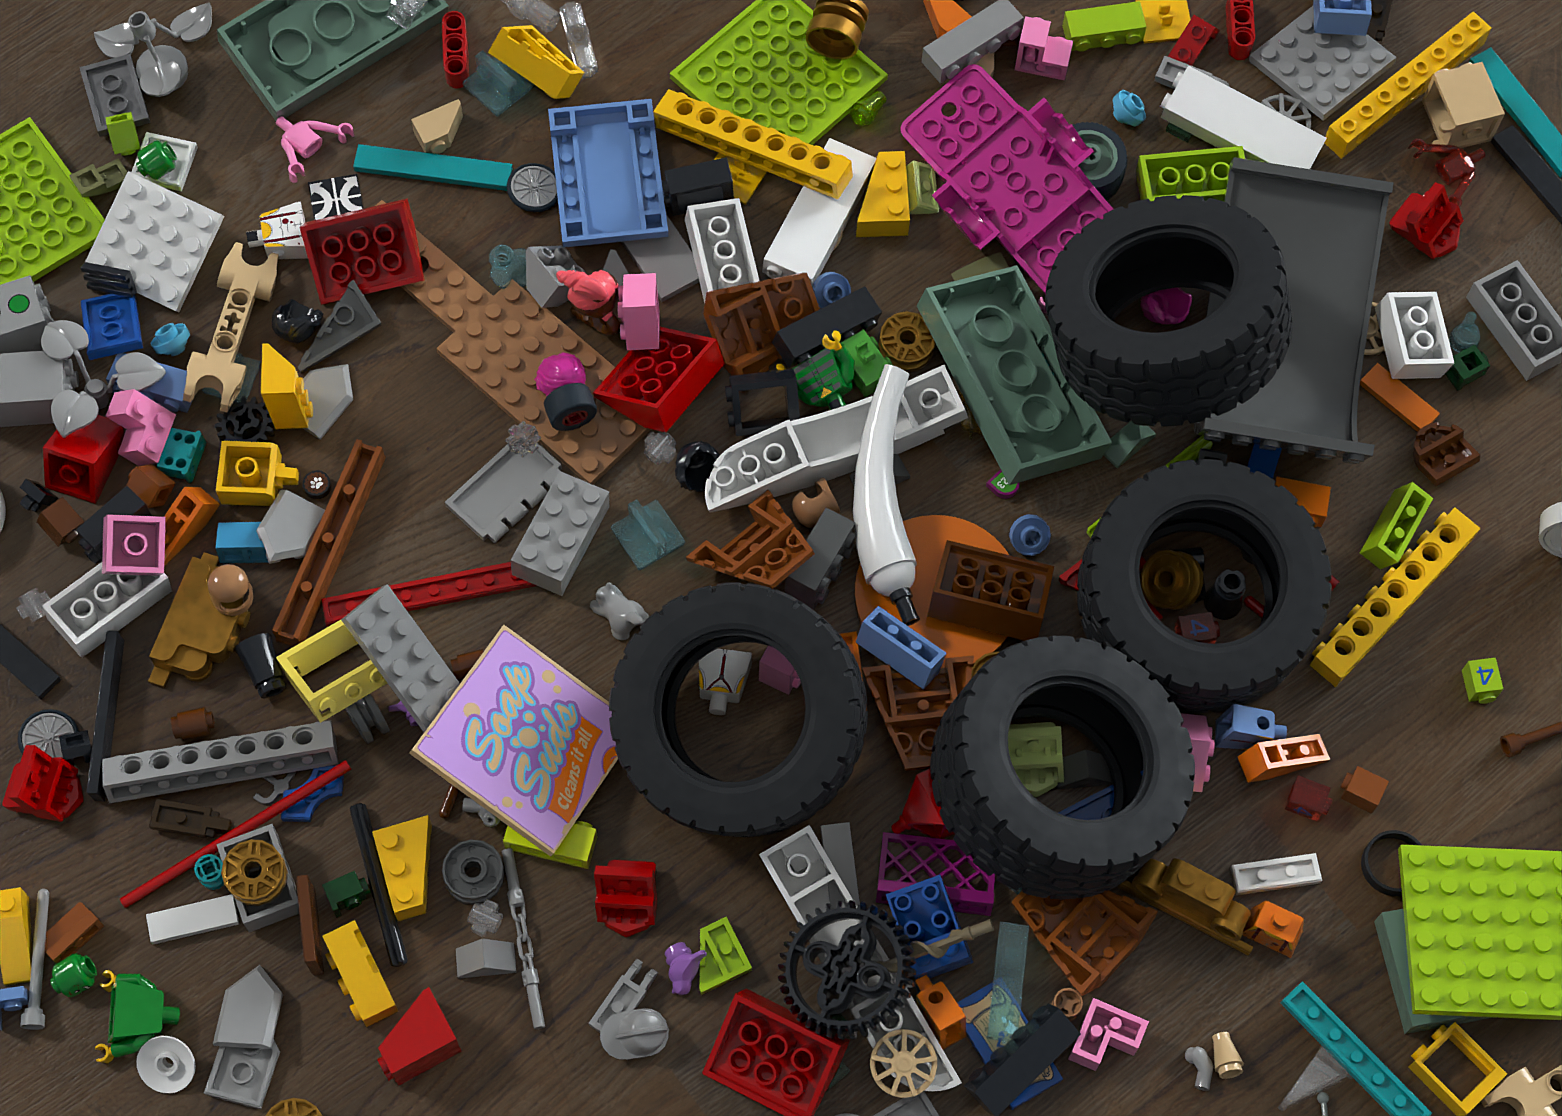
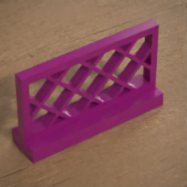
M883 832L876 903L889 904L886 894L917 883L912 876L922 869L931 878L937 876L928 864L939 858L947 867L939 875L944 878L952 872L961 882L954 888L945 885L955 912L991 916L994 903L995 874L993 873L991 876H988L973 863V855L966 856L954 840ZM888 842L900 843L906 850L897 857H894L887 849ZM920 846H928L934 854L923 861L915 850ZM949 849H954L963 857L952 864L943 854ZM910 854L919 865L907 872L899 861ZM886 857L890 860V862H888L887 864ZM967 861L976 872L965 879L956 868ZM892 866H895L903 875L897 881L884 879L885 871ZM981 876L988 884L987 892L975 890L970 885V882Z

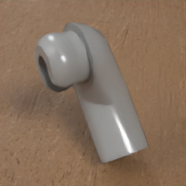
M464 798L463 812L478 813L487 827L498 825L500 819L471 798Z
M1198 1046L1195 1048L1189 1047L1185 1052V1059L1189 1063H1194L1198 1070L1195 1088L1209 1091L1214 1068L1213 1063L1205 1049Z

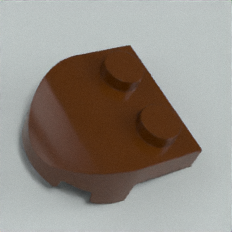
M1438 422L1424 426L1416 434L1413 451L1414 462L1417 468L1435 486L1480 462V454L1463 438L1464 430L1454 424L1451 427L1439 426Z

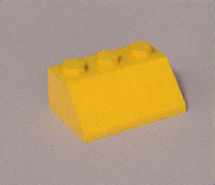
M268 343L262 344L261 395L275 429L308 428V418L313 417L312 401H309L307 389L304 390L303 378L298 376L296 368Z

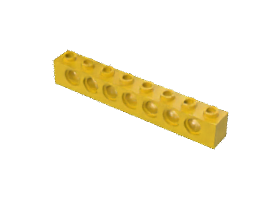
M1474 11L1332 123L1328 128L1325 136L1327 139L1324 143L1341 159L1426 92L1434 73L1441 69L1450 70L1456 68L1485 44L1492 28Z
M668 89L653 111L656 128L835 199L840 198L853 177L852 162L843 155L828 152L820 146L805 143L797 137L782 134L774 128L759 125L751 119L741 118L728 110H721L705 101L690 98L682 92Z
M1454 507L1448 515L1443 512L1433 524L1436 528L1431 533L1426 530L1416 542L1419 546L1414 551L1409 548L1399 560L1402 564L1397 569L1391 567L1382 578L1384 583L1379 588L1376 585L1373 586L1364 598L1367 601L1361 607L1357 604L1347 615L1349 621L1345 625L1339 623L1329 634L1332 639L1327 644L1322 641L1312 652L1314 659L1310 666L1333 686H1338L1475 538L1481 528ZM1440 536L1447 537L1451 543L1442 541ZM1423 554L1431 556L1433 561L1426 560ZM1405 573H1412L1416 580L1409 579ZM1388 591L1397 593L1399 598L1391 597ZM1370 610L1379 611L1382 617L1374 616ZM1358 628L1362 630L1365 636L1356 635L1353 629ZM1335 647L1343 648L1347 655L1339 654Z

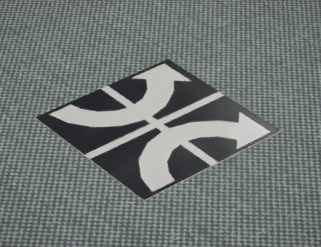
M357 174L308 182L314 220L363 209Z

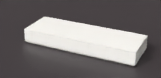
M1316 853L1237 864L1230 867L1236 896L1322 882Z
M232 894L146 914L152 945L239 925L235 898Z

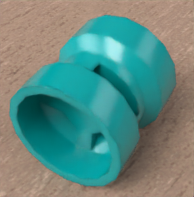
M203 855L197 860L194 867L195 875L203 887L210 890H216L224 886L221 874L223 863L216 855Z

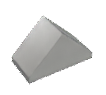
M480 939L456 948L458 979L516 973L514 943Z

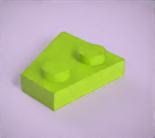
M727 917L700 929V951L705 950L707 953L700 960L699 989L701 995L752 971V966Z

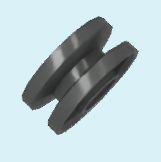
M371 694L345 708L350 720L366 744L374 741L370 730L371 727L375 726L383 735L390 732Z
M471 839L460 842L449 850L443 861L442 873L446 889L454 899L463 904L478 905L486 903L498 894L503 885L504 868L501 856L492 845L484 841ZM477 867L481 870V873L477 877L471 878L466 875L467 870Z

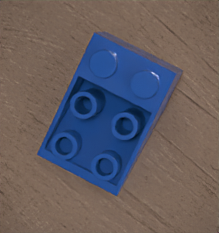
M941 875L886 894L892 915L897 920L896 925H901L904 928L902 935L907 934L910 938L906 945H910L913 941L929 945L947 938L951 930H962ZM964 940L950 946L941 958H935L927 954L916 958V963L910 967L916 970V975L914 976L916 980L925 975L930 979L971 964L974 961L967 941Z

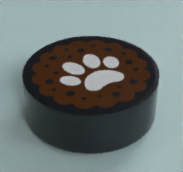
M315 470L309 472L304 477L303 488L308 497L322 499L329 494L331 482L325 472Z

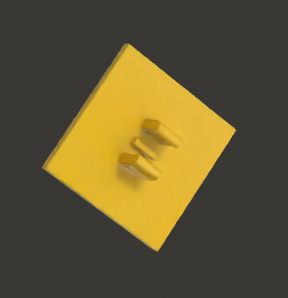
M1135 0V2L1140 1L1146 23L1144 44L1178 40L1191 20L1187 0Z
M718 153L714 160L727 157L733 180L734 199L739 198L740 202L746 205L767 171Z

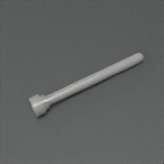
M40 889L37 894L28 1008H25L24 1013L21 1014L20 1027L23 1029L38 1030L45 1028L46 1015L43 1014L40 1003L49 906V891L47 889Z

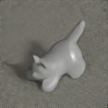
M607 583L606 586L598 588L596 600H592L590 603V608L594 613L609 620L612 635L618 640L628 639L631 629L636 627V625H642L649 618L638 602L628 600L612 583Z

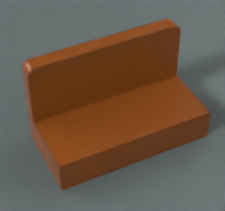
M79 902L46 932L45 952L55 963H58L71 954H75L104 925L83 903Z

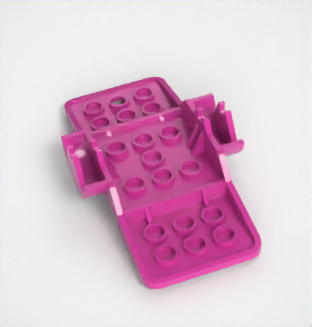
M968 65L907 117L901 125V133L904 139L945 183L932 194V197L951 221L979 250L996 238L1045 295L1052 266L1060 251L1064 250L1067 242L1076 233L1081 234L1082 228L1096 218L1103 219V214L1113 210L1112 206L1097 191L1078 166L1094 150L1086 146L1076 129L1066 121L1063 114L1055 113L1045 98L1027 111L1018 105L979 65ZM945 105H955L956 113L950 117L944 116L942 110Z

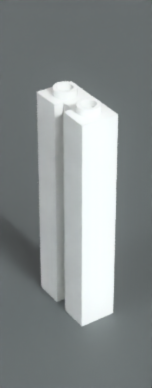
M1190 66L1187 67L1184 74L1178 73L1172 84L1175 87L1172 95L1167 93L1160 107L1164 108L1160 118L1217 148L1243 146L1245 159L1310 169L1327 139Z
M829 138L824 150L836 155H843L851 160L853 177L839 199L803 186L764 257L762 272L772 279L806 272L811 286H813L814 281L820 276L842 231H844L867 188L877 158Z

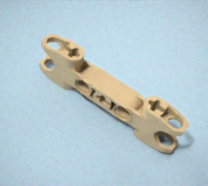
M238 242L234 244L224 259L218 277L217 287L229 290L211 346L207 355L195 351L192 352L187 365L186 385L183 394V400L191 402L200 389L213 388L219 391L222 396L220 411L223 412L229 411L240 393L247 366L234 363L255 299L258 298L270 302L272 298L279 254L271 252L264 264L259 266L249 265L242 259L243 244ZM230 326L233 327L232 333L228 331L230 329Z
M1562 1065L1537 1080H1534L1528 1069L1524 1067L1505 1078L1480 1102L1484 1108L1499 1102L1508 1103L1516 1110L1518 1116H1558L1551 1104L1562 1098ZM1550 1079H1555L1560 1083L1561 1091H1556L1551 1087Z

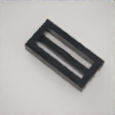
M85 262L80 267L82 272H86L83 276L84 280L89 281L86 284L87 289L133 297L137 292L130 270Z

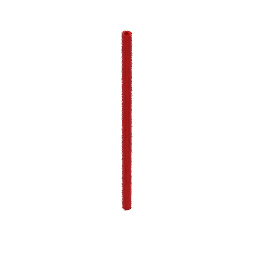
M346 760L121 897L122 905L125 909L194 867L197 860L203 855H214L217 853L218 848L216 844L253 831L352 770Z

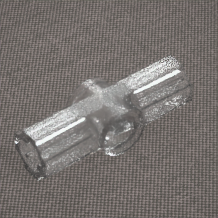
M500 0L508 6V9L515 17L521 20L526 18L545 32H552L561 18L559 12L542 0Z
M574 1L565 3L564 6L559 8L567 38L568 50L571 53L573 63L585 72L582 78L593 77L595 73H598V66L581 4Z

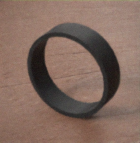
M1389 830L1376 835L1366 846L1361 858V868L1365 879L1375 890L1385 895L1401 896L1402 888L1388 887L1374 877L1368 864L1369 849L1372 844L1385 838L1399 839L1409 845L1422 844L1406 832Z

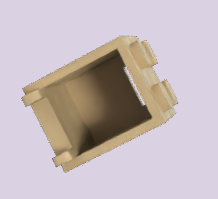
M1483 62L1475 64L1466 63L1458 68L1437 71L1433 74L1422 99V103L1438 140H1434L1431 144V149L1435 152L1442 150L1447 152L1491 141L1505 115Z

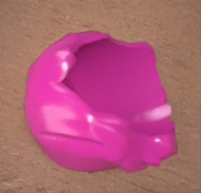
M1181 288L1164 289L1141 297V308L1144 316L1152 322L1166 325L1183 322L1189 313L1192 303V295L1185 293Z
M563 352L545 358L538 367L537 376L534 379L536 381V389L542 391L547 397L553 390L571 383L585 384L586 372L579 358Z

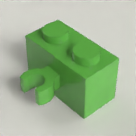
M862 330L840 344H844L855 361L853 382L863 396L867 397L875 392L884 365L893 364L888 357H883L880 353L879 345L873 336L869 337L865 330Z

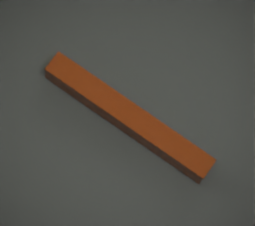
M356 440L272 629L276 642L295 647L307 639L322 605L321 599L325 598L386 456L382 447L377 446L375 448L363 444L362 440Z

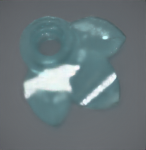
M498 245L492 249L489 254V262L492 265L490 276L493 282L502 289L509 285L511 279L520 286H526V249L518 248L512 250L507 245Z

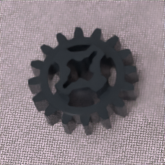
M242 396L241 402L237 403L234 400L228 412L216 415L219 423L215 424V428L219 432L217 435L220 442H268L267 436L274 437L275 435L272 429L274 424L264 401L258 404L257 398L254 396L250 402L246 400L245 396ZM257 414L263 418V423L260 422V419H257ZM228 427L234 432V437L228 432Z

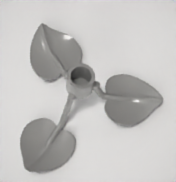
M205 3L183 12L172 21L170 25L171 30L159 24L155 18L150 20L145 12L138 11L129 17L128 23L115 25L104 31L94 32L95 40L101 51L111 59L127 54L131 55L134 45L138 44L139 40L144 41L157 66L148 68L140 77L141 89L150 96H165L178 87L182 78V71L175 61L161 64L151 43L156 36L155 27L174 38L181 36L185 42L199 40L210 30L212 6L210 3Z
M59 320L45 326L42 334L41 346L44 353L55 360H66L74 354L86 382L85 391H81L80 394L73 390H64L57 394L52 401V419L56 429L63 438L74 431L88 426L96 419L99 409H103L108 405V393L113 392L112 387L116 380L121 391L131 389L142 391L161 380L166 374L165 369L148 355L138 352L128 353L116 362L115 368L118 374L112 375L108 385H106L99 379H90L81 355L78 352L89 344L88 334L82 326L72 321Z

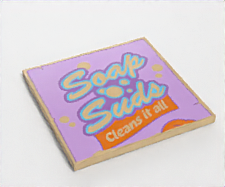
M505 625L501 627L409 752L413 757L550 857L555 853L618 760L615 751L616 742L612 741L609 718L612 717V711H609V702Z

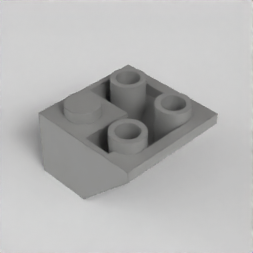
M562 245L528 247L526 250V288L541 308L559 307L568 301L567 295L570 288L558 281L556 276L558 271L574 270L575 272H585L571 258L570 252Z

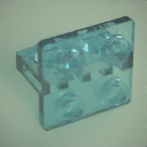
M483 50L475 56L476 71L463 81V86L495 116L501 115L534 87V84L495 57L491 58Z
M637 499L628 504L629 515L611 525L612 532L638 570L646 568L685 544L684 538L658 500H654L643 507Z

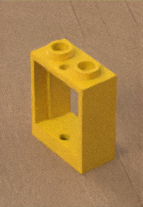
M1456 1022L1448 1028L1443 1024L1431 1035L1435 1041L1428 1048L1422 1044L1411 1055L1415 1061L1408 1068L1456 1116H1466L1507 1073ZM1448 1038L1486 1075L1462 1101L1423 1064Z

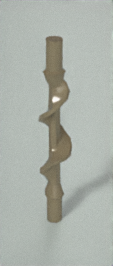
M989 919L971 927L967 926L962 930H951L947 938L929 945L913 941L910 945L914 948V952L909 956L916 959L930 954L935 958H941L950 946L964 940H974L975 937L994 931L993 923ZM896 957L887 961H875L886 967L890 973H897Z

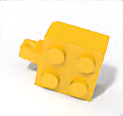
M222 441L216 493L221 504L271 506L278 495V489H282L283 485H298V469L285 467V464L281 463L282 455L278 445L274 443Z

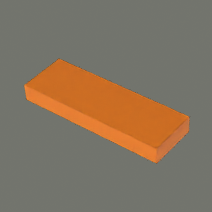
M1379 363L1360 380V385L1417 432L1424 426L1433 423L1440 414L1400 380L1392 379L1391 373Z

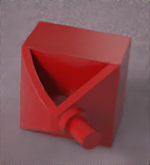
M930 768L916 775L904 810L899 816V820L891 826L895 834H900L905 829L911 828L937 839H945L955 834L954 832H948L939 814L941 807L936 805Z

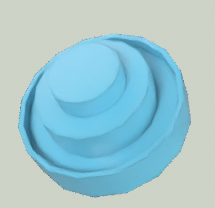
M1122 90L1113 97V114L1117 121L1138 126L1145 120L1144 104L1137 95Z
M173 323L166 324L156 331L155 337L151 341V346L157 354L176 356L185 350L190 331L183 323L175 325Z

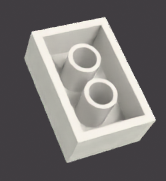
M1437 292L1387 293L1375 307L1391 378H1441L1454 364V359Z

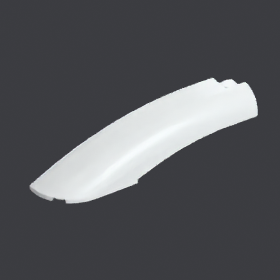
M945 365L907 381L898 410L894 434V454L902 453L945 433V428L968 418ZM873 396L794 421L786 420L729 447L714 462V468L709 479L706 480L705 499L709 512L750 504L768 489L773 497L813 486L817 480L823 477L828 481L856 471L862 434Z
M810 825L759 854L797 922H801L803 925L808 922L805 918L806 914L811 915L812 918L817 916L815 913L816 908H820L823 913L826 912V903H830L827 882L834 881L846 903L849 900H853ZM849 919L834 922L819 930L809 942L811 944L812 942L825 941L838 946L845 930L862 921ZM862 939L861 941H855L854 945H862L864 943V940ZM876 939V949L871 960H889ZM826 953L817 955L821 963L826 960ZM850 966L849 968H843L842 972H850L852 970V967ZM890 973L891 983L894 984L897 973ZM880 976L870 977L867 986L873 987L877 985ZM890 992L875 999L855 994L849 1010L855 1019L864 1017L877 1009L886 1000ZM912 996L909 999L901 998L905 1008L900 1009L896 1006L894 1010L898 1014L897 1018H893L891 1015L886 1017L889 1021V1026H884L879 1022L877 1024L879 1032L877 1033L871 1027L867 1028L868 1037L866 1039L872 1049L885 1034L899 1029L916 1031L928 1039L937 1056V1071L933 1082L924 1091H942L962 1083ZM901 1035L888 1039L897 1051L901 1050ZM907 1035V1051H911L920 1040L914 1036ZM883 1043L877 1055L892 1058V1052ZM925 1044L915 1054V1058L931 1056ZM881 1062L886 1070L891 1068L890 1063ZM932 1062L920 1063L916 1067L929 1075ZM891 1073V1075H892L894 1078H896V1074H895V1073ZM915 1073L911 1074L915 1089L919 1088L926 1081ZM902 1077L900 1082L908 1086L906 1077Z

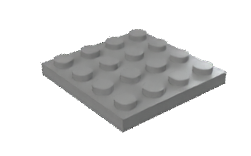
M1312 6L1250 54L1249 62L1296 99L1299 98L1306 108L1324 121L1392 67L1396 62V56L1368 34L1361 36L1315 33L1314 10Z

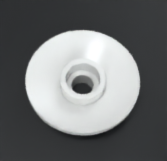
M154 1037L141 1047L137 1055V1070L141 1079L150 1088L161 1093H175L184 1089L191 1082L195 1074V1059L191 1050L186 1044L174 1037ZM166 1057L170 1058L174 1064H169L166 1061Z

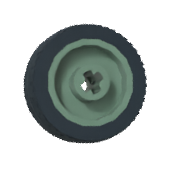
M1093 122L1073 124V127L1086 146L1094 150L1078 166L1107 201L1116 194L1123 182L1127 168L1126 147L1122 139L1119 138V135L1112 131V129L1107 128V126Z

